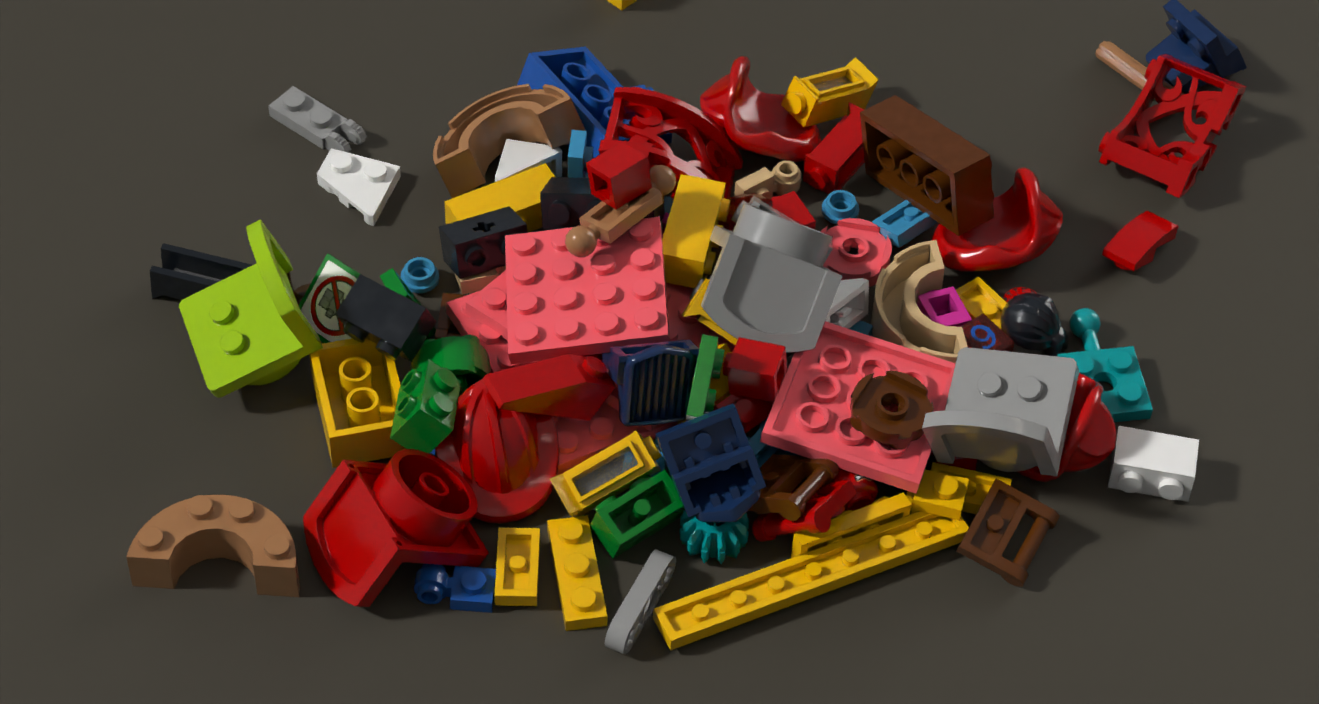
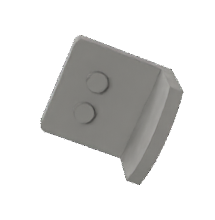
M744 203L733 231L717 225L714 226L709 240L721 246L722 250L701 302V307L720 328L737 339L741 337L786 346V352L814 349L842 279V275L822 266L833 237Z
M970 347L960 349L945 410L926 413L922 430L937 462L953 464L955 457L979 459L983 464L999 471L1019 472L1038 466L1042 475L1057 476L1079 376L1076 361L1073 358Z

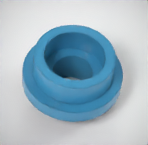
M836 190L831 192L823 201L822 215L827 221L837 224V221L841 219L857 218L859 215V204L852 193L845 190Z
M416 257L410 259L401 271V279L412 292L425 293L437 286L439 271L431 260L424 257Z

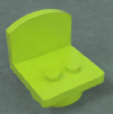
M261 219L246 226L256 264L184 298L179 303V309L207 388L217 398H221L246 385H264L274 382L293 370L301 358L323 348L318 334L300 311L286 274L293 270L290 260Z

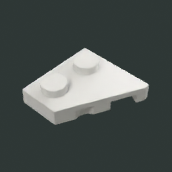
M332 148L317 172V181L322 188L329 193L335 194L339 201L347 208L355 207L364 215V221L372 226L378 220L401 177L400 166Z

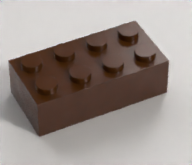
M897 95L860 112L865 171L867 175L904 200L911 202L913 206L923 213H927L932 219L958 236L994 218V192L992 189V161L990 154Z

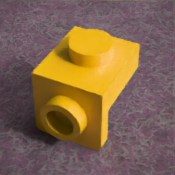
M925 469L917 494L907 491L906 496L912 504L911 514L920 511L960 520L968 491L969 479Z

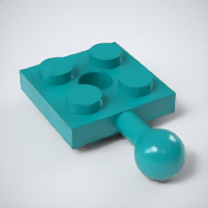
M1081 308L1075 311L1070 318V329L1075 336L1082 339L1085 351L1057 354V357L1073 358L1077 363L1079 373L1097 382L1105 381L1112 385L1113 390L1103 391L1101 401L1110 411L1114 422L1150 419L1153 407L1134 346L1101 349L1097 338V333L1101 326L1098 314L1089 308Z

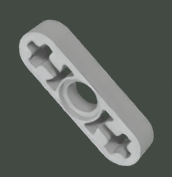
M657 549L651 553L609 625L605 637V647L624 655L628 654L672 578L676 566V557Z

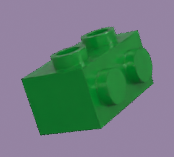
M430 359L418 370L412 369L409 371L399 388L390 438L406 449H415L426 453L432 452L453 431L461 380L456 378L450 370L441 368Z
M665 469L653 477H650L649 474L641 477L628 488L630 491L619 498L613 495L596 506V514L590 527L612 559L680 518L684 507L673 480Z

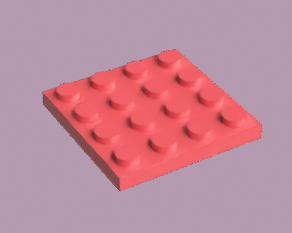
M660 216L643 218L611 244L597 239L595 250L586 257H576L566 248V235L573 227L505 235L507 333L510 364L541 361L565 354L584 356L609 353L610 347L670 341Z
M825 321L815 348L794 352L763 428L760 442L810 459H829L834 461L840 469L917 494L932 451L925 434L919 439L911 441L910 445L905 449H894L888 444L872 440L861 431L854 429L850 423V403L853 391L857 383L867 375L874 373V378L885 376L886 371H898L916 378L926 387L930 404L933 402V412L943 411L946 407L956 363ZM893 403L889 407L883 406L891 412H897L898 406Z

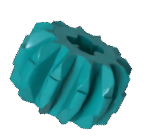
M683 510L680 519V526H682L680 528V540L682 544L687 545L689 556L701 553L703 563L712 557L722 564L725 560V555L737 558L740 548L746 546L749 536L747 531L749 529L747 513L737 522L732 523L701 522L694 515L688 517L686 511Z

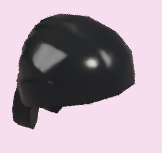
M1024 293L1014 296L1007 302L1002 310L1000 323L1001 331L1008 340L1028 350H1045V355L1057 356V354H1061L1062 349L1068 348V336L1061 326L1059 314L1051 298L1037 293Z

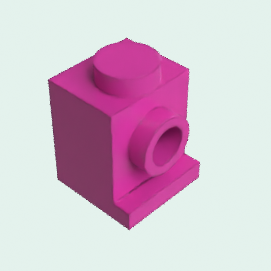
M954 286L940 290H931L925 294L918 295L917 305L920 311L930 320L939 324L962 327L968 345L972 318Z

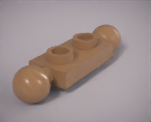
M665 165L652 167L650 170L652 188L617 210L603 201L579 218L581 226L573 227L567 233L565 239L567 250L576 257H586L595 250L597 239L611 244L659 207L663 203L662 196L669 194L674 189L676 176L672 169Z

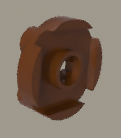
M886 371L885 376L874 378V373L865 376L857 383L853 391L850 403V423L852 427L857 431H861L872 440L888 444L894 449L907 448L911 441L919 439L924 434L922 426L925 414L934 410L933 402L930 404V400L927 397L928 390L916 378L898 371ZM893 403L898 406L897 412H891L883 406L889 407Z

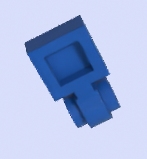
M423 564L421 569L416 572L414 591L417 594V598L426 604H437L442 598L450 597V609L492 613L496 569L455 566L453 577H449L443 565Z

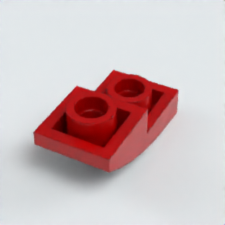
M1147 210L1126 224L1104 247L1102 255L1114 261V264L1121 269L1135 271L1153 261L1156 248L1175 239L1179 226Z

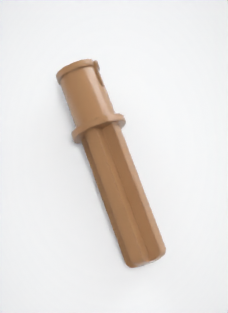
M1103 41L1095 52L1096 57L1142 90L1147 81L1144 78L1147 67L1112 42ZM1164 79L1163 86L1166 89L1174 88Z

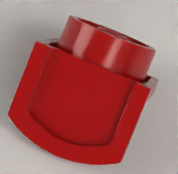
M399 450L393 455L388 464L343 459L303 516L306 543L320 577L338 598L357 607H370L402 562L479 567L488 555V550L470 524V520L478 508L474 491L454 468L441 459L420 450Z

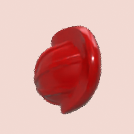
M746 56L738 57L732 64L731 72L701 94V111L716 121L740 150L752 151L788 161H805V155L807 153L810 154L821 142L817 125L803 127L781 105L785 97L784 94H770L757 90L750 82L748 76L750 71L749 58Z
M1019 168L1015 172L1014 183L1009 190L1000 196L994 197V218L960 236L939 223L934 231L932 240H937L943 264L946 268L956 271H986L1010 268L1039 257L1051 246L1061 229L1063 213L1040 190L1036 175L1028 168Z
M1079 373L1058 475H1042L1038 466L1017 473L1035 481L1047 482L1057 479L1063 472H1076L1092 468L1104 461L1112 453L1116 445V427L1110 411L1101 401L1104 388L1100 383Z
M481 379L467 388L458 398L453 431L435 448V456L454 468L474 491L478 503L474 518L489 523L514 522L535 513L549 498L554 487L549 478L557 476L559 467L558 434L552 416L499 409Z

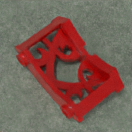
M1163 54L1159 55L1157 60L1152 59L1144 76L1147 81L1129 113L1118 126L1112 129L1111 133L1106 132L1098 149V152L1102 153L1099 163L1107 166L1113 161L1168 185L1166 193L1181 198L1195 184L1198 169L1204 171L1214 155L1217 145L1212 142L1216 134L1221 135L1223 129H1228L1247 86L1235 81H1229L1176 59L1171 55ZM1171 68L1192 76L1189 93L1181 95L1182 83L1179 77L1176 78L1174 88L1166 89L1163 86L1164 79ZM1198 79L1223 90L1197 92ZM1155 98L1158 104L1150 107ZM1192 110H1197L1196 119L1202 117L1206 119V122L1204 124H1195L1191 117ZM1184 111V129L1195 142L1176 141L1159 148L1152 138L1149 124L1171 114ZM1174 153H1180L1183 157H1177Z
M640 87L615 88L605 138L600 142L599 154L622 142L618 140L619 136L630 139L623 142L637 151H642L649 159L651 168L656 165H665L672 169L676 176V184L672 190L671 198L674 199L680 175L683 174L726 183L724 198L730 199L735 170L742 168L743 160L733 140L730 139L727 132L716 121L687 102L663 93ZM623 119L630 120V126L624 124ZM667 133H676L691 144L697 160L686 162L675 156L671 147L659 136ZM730 207L726 222L719 221L718 225H722L723 228H731L732 226L731 218L733 215Z

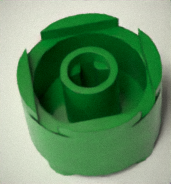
M464 335L462 337L448 336L436 340L426 339L410 366V370H418L430 359L441 368H447L456 378L461 380L459 397L467 388L483 379L486 374L492 373L489 355L480 344V340L473 335Z

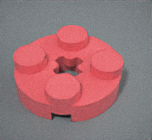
M858 218L838 220L837 226L831 227L828 230L826 226L821 230L822 233L833 237L831 241L833 250L823 266L842 275L841 280L864 278L869 280V287L874 286L883 268L886 269L890 265L892 254L891 240L888 236L885 239L879 233L880 227L870 221ZM851 248L858 249V254L856 255L849 254L847 252H849Z

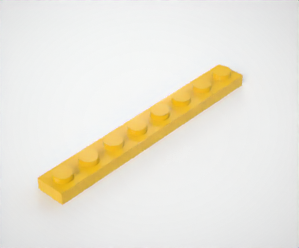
M919 511L653 609V620L671 651L959 544L969 527L962 516L960 520Z

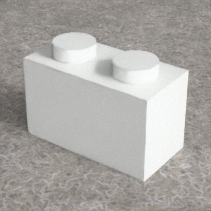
M1118 426L1116 445L1112 451L1108 488L1188 502L1195 480L1199 440Z

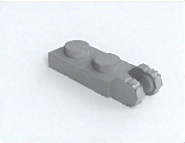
M294 86L268 105L270 117L321 149L326 148L330 151L332 148L350 153L352 149L347 140L361 145L367 137L362 126L356 124L355 121L352 119L347 120L342 115Z

